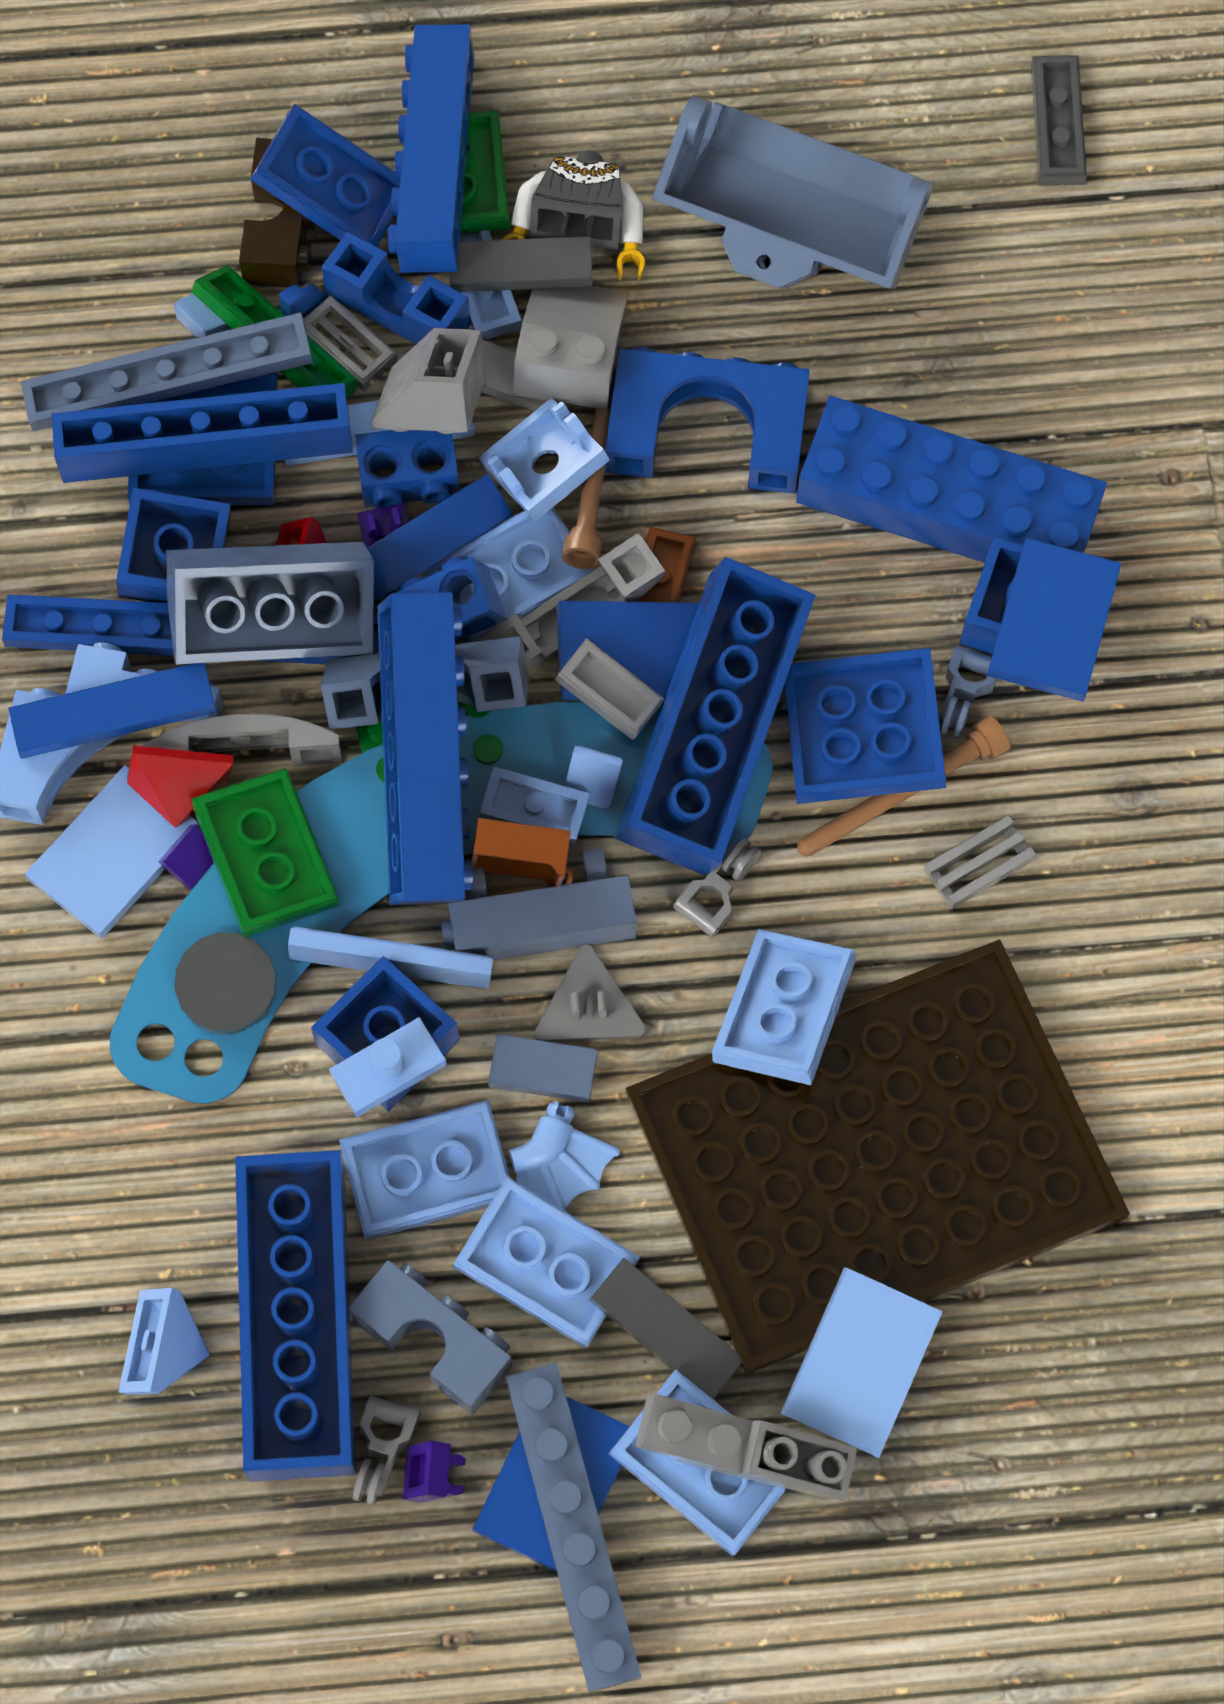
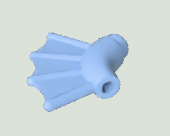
M552 1102L547 1106L546 1117L542 1116L532 1138L524 1145L509 1149V1155L513 1170L516 1173V1181L567 1212V1206L576 1196L600 1188L603 1169L614 1157L619 1156L620 1149L574 1129L570 1125L575 1115L573 1108L568 1105L566 1107L559 1105V1102Z

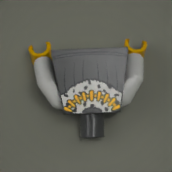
M585 150L577 158L565 156L553 158L547 171L538 173L521 185L510 226L514 227L513 232L507 234L502 240L525 239L527 231H530L531 238L590 236L591 246L618 249L619 243L624 244V251L620 253L617 259L615 269L617 278L619 280L622 279V265L629 262L635 264L638 268L637 281L642 278L645 259L638 251V244L643 242V204L628 183L621 181L620 167L617 164L604 162L599 153Z

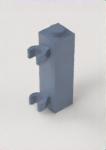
M603 848L583 851L586 882L488 897L484 868H472V889L466 890L468 900L448 903L450 920L441 921L444 947L447 950L491 956L493 960L577 948L584 944L597 945L636 939L637 922L629 876L607 878Z

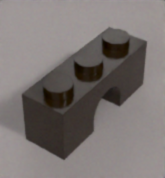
M256 138L251 176L272 139ZM251 180L255 203L274 204L282 208V211L269 220L244 221L239 257L242 278L250 285L288 288L297 284L300 287L302 271L309 272L311 266L312 248L311 243H306L307 230H315L316 224Z

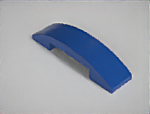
M488 474L367 548L374 559L373 603L392 592L404 581L417 576L514 515Z

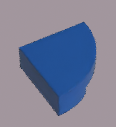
M308 283L307 287L302 289L297 284L292 285L279 293L282 313L288 316L301 312L303 319L328 298L315 283Z

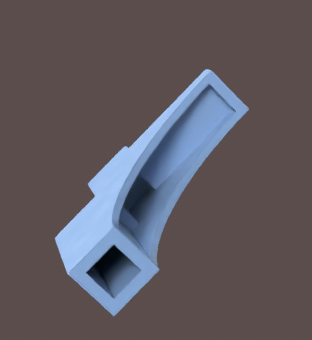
M101 642L95 643L93 646L78 644L66 694L158 671L139 669L137 673L133 672L127 653L122 652L115 645ZM210 682L217 712L182 721H198L222 716L224 704L219 687L214 686ZM34 688L31 692L16 690L12 707L59 696V694L43 688ZM9 714L0 749V818L44 825L46 816L56 796L75 771L98 751L128 734L21 759L18 754Z

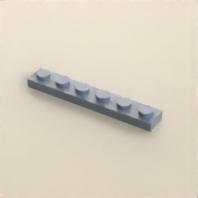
M300 312L20 382L28 422L33 431L52 427L51 413L152 403L313 363L304 320Z
M557 1362L505 1376L588 1691L592 1693L641 1679L642 1676Z

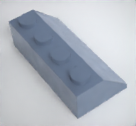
M363 542L166 550L167 601L176 664L373 654L374 559Z

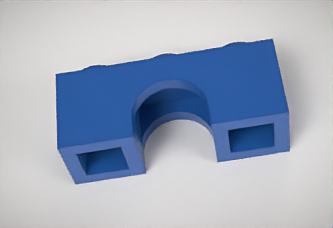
M348 231L322 266L325 293L328 297L332 295L341 304L414 344L423 339L433 328L468 329L471 324L468 296L427 275L420 286L409 283L390 266L387 252Z

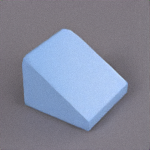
M194 294L183 297L173 304L177 319L197 338L232 329Z
M580 745L575 746L564 786L590 793L589 805L609 809L620 778L623 760L620 757Z

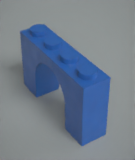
M635 347L631 350L619 348L605 449L610 461L606 463L605 473L653 478L659 429L667 414L685 401L696 398H715L737 408L745 416L751 427L753 443L748 489L795 494L810 369L799 368L794 364L785 362L774 365L751 363L749 360L740 357L721 360L704 358L702 355L694 352H683L675 355L657 353L655 350L647 347Z

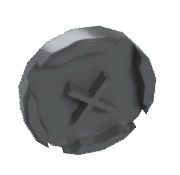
M218 932L199 939L184 952L176 968L174 989L181 1009L196 1026L211 1033L235 1034L244 1031L245 1028L252 1026L255 1022L258 1023L267 1015L276 996L277 977L270 956L256 941L248 937L243 938L239 933Z

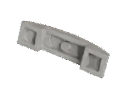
M637 533L599 558L598 561L601 566L521 619L517 614H514L475 641L522 636L527 670L529 671L559 655L556 605L559 601L636 602L666 572L642 536Z
M233 714L202 719L167 731L143 745L145 747L203 753L289 748L293 766L342 762V750L337 734L307 721L270 714Z

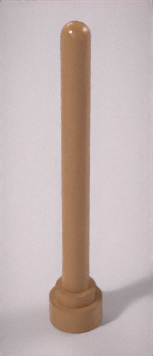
M617 367L614 370L607 410L595 408L591 437L604 451L606 449ZM606 464L583 482L577 525L564 538L562 560L574 568L591 569L600 564L598 559L601 558L603 543L595 529Z
M989 715L972 725V732L966 735L967 740L943 754L945 776L976 757L980 760L986 757L994 759L1010 749V742L1005 731L993 716ZM919 791L877 795L868 798L801 838L797 844L798 852L803 856L815 854Z

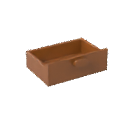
M478 818L471 856L472 868L483 867L485 873L544 880L548 887L561 886L564 877H566V884H571L574 867L566 866L571 831Z

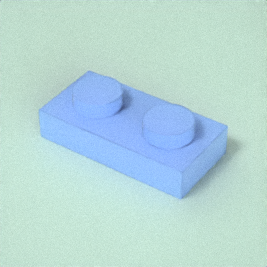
M493 767L479 818L570 830L569 843L576 845L590 793Z

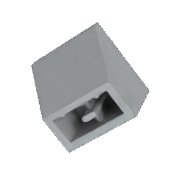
M433 328L391 367L372 418V428L390 429L395 432L409 430L438 431L442 434L468 432L486 379L481 330Z

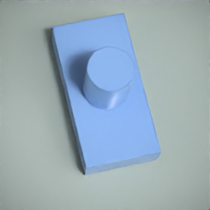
M418 1017L333 1066L329 1071L357 1118L447 1065L446 1059L422 1020Z

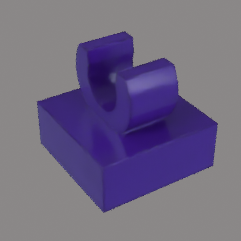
M404 503L357 513L363 543L366 548L409 522Z
M428 1441L408 1446L403 1500L422 1503L462 1494L464 1486L449 1483L448 1474L449 1467L463 1466L466 1459L459 1454H450V1443Z

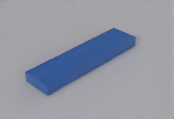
M205 663L184 665L8 707L16 746L21 759L217 712Z

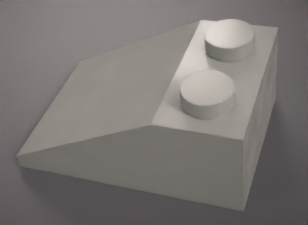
M598 286L532 289L522 321L514 360L513 395L547 401L552 398L555 402L562 401L566 404L607 410L629 291Z

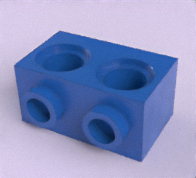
M389 430L355 434L364 508L373 506L381 508L415 501L437 504L459 491L453 434L423 430H409L405 432ZM434 462L442 465V468L437 471L430 472L422 469L428 463ZM382 468H389L395 471L388 477L374 475L377 470Z
M472 556L453 558L442 565L441 571L427 578L415 577L406 580L399 585V591L395 592H453V605H460L462 611L461 636H455V644L508 619L489 567ZM473 583L474 590L471 598L467 602L460 604L461 591L465 586Z

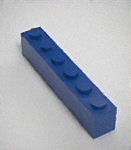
M470 24L415 25L413 45H406L405 67L406 72L410 73V80L402 81L403 108H407V115H399L398 121L400 144H404L403 151H396L395 174L396 179L400 180V187H393L391 196L393 216H397V224H389L388 227L389 252L397 253L401 273L457 272L475 59Z
M344 383L51 413L54 458L63 483L353 453L349 409Z

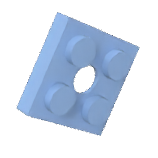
M552 398L478 457L484 469L535 522L610 461L604 449L588 434L574 413H570L562 401L557 404ZM545 453L558 455V464L552 471L545 474H539L534 471L533 466L538 457Z

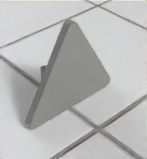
M588 944L580 946L534 1031V1037L536 1040L546 1042L641 1038L645 1035L646 1027L593 948Z

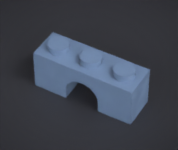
M387 1260L348 1307L351 1320L390 1351L396 1347L406 1334L412 1331L425 1329L438 1334L446 1346L443 1357L430 1372L432 1384L473 1416L512 1368L511 1356L506 1353L510 1348L509 1344L487 1327L482 1332L475 1329L465 1321L469 1313L449 1296L444 1295L439 1300L425 1289L428 1281L413 1267L404 1263L399 1269Z

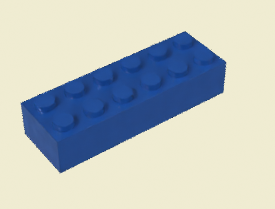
M829 395L799 477L796 503L985 563L994 536L1021 545L1024 544L1026 537L1084 553L1107 482Z
M726 556L710 573L614 839L705 876L722 863L815 599V594Z
M453 592L391 593L377 606L389 906L457 902L465 900V890H471L473 882L471 860L463 858V839H469L470 813L468 808L461 809V788H467L468 786L467 759L459 758V737H465L466 712L464 707H457V687H462L464 684V662L462 656H455V636H461L462 611L460 605H453Z
M340 1150L235 1156L243 1472L250 1482L356 1475L351 1325L348 1311L350 1298L345 1165Z

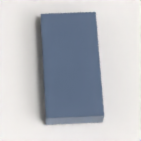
M497 1034L488 1085L491 1088L589 1103L598 1049Z

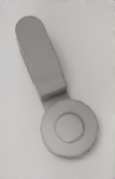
M746 838L742 839L738 844H733L724 854L722 863L712 870L704 880H692L673 905L675 910L712 938L718 934L733 915L729 895L733 892V886L720 877L719 874L722 871L728 874L735 869L732 878L739 882L748 874L761 855L762 850L756 846L748 851L751 842ZM714 890L723 897L724 905L716 915L695 900L701 891Z
M370 1395L359 1424L360 1431L369 1444L368 1455L387 1460L386 1464L379 1463L374 1471L372 1470L373 1461L367 1458L364 1460L355 1483L353 1500L360 1501L365 1493L368 1495L366 1503L374 1506L378 1496H383L398 1451L411 1445L419 1422L420 1410ZM375 1419L402 1427L400 1437L390 1441L375 1437L371 1430Z

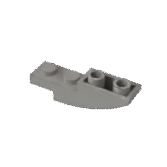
M655 1393L647 1394L635 1445L637 1448L677 1458L678 1462L842 1501L847 1499L857 1447L761 1420L751 1421Z

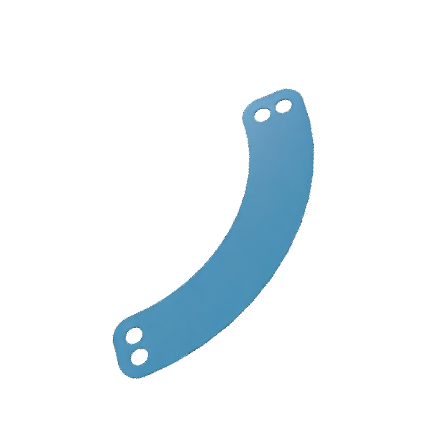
M550 702L491 710L488 715L482 718L466 716L465 737H459V758H466L468 763L467 788H461V809L468 808L471 829L469 839H463V857L472 854L480 809L493 767L564 786L574 748L578 745L620 757L623 760L620 778L610 808L602 809L588 804L578 835L615 837L661 708L658 707L634 740L627 737L584 702ZM483 735L496 736L503 745L502 757L494 764H483L474 756V743ZM765 742L763 743L725 853L733 844H738L744 838L748 840L757 824L773 770L772 757ZM383 744L361 753L314 779L296 792L338 895L339 906L248 936V938L256 941L270 956L277 977L276 996L267 1015L258 1023L255 1022L252 1026L245 1028L244 1031L235 1034H216L196 1026L186 1016V1013L179 1004L174 989L175 974L184 952L199 939L218 932L239 933L242 935L216 866L213 863L165 925L140 966L113 1025L110 1035V1052L117 1069L124 1077L140 1086L199 1104L214 1103L225 1099L240 1087L248 1073L266 1029L290 989L311 964L310 962L289 959L288 941L291 928L295 926L341 933L353 920L389 894L385 784L378 778L376 773V765L383 758ZM154 1024L167 1027L175 1038V1045L171 1054L159 1061H151L144 1058L137 1048V1039L140 1032L147 1026ZM200 1040H209L216 1043L223 1053V1062L219 1070L206 1077L191 1073L185 1064V1055L188 1048Z

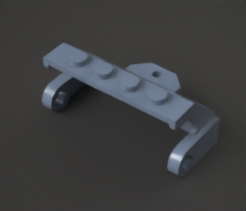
M692 95L681 115L652 199L725 226L726 229L721 241L734 271L774 287L789 288L818 274L823 263L886 288L896 289L927 207L933 182L724 104L715 102L712 108L711 101ZM767 257H769L771 261L769 267H767L766 265Z

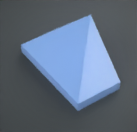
M174 1288L140 1290L119 1393L125 1395L159 1394L210 1356L179 1290Z

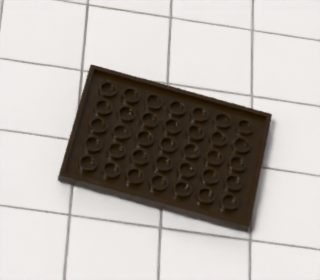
M1000 939L842 1001L812 1085L714 1063L712 1054H709L626 1087L627 1098L733 1346L739 1354L746 1375L809 1349L844 1267L916 1300L925 1302L1125 1220L1130 1214Z

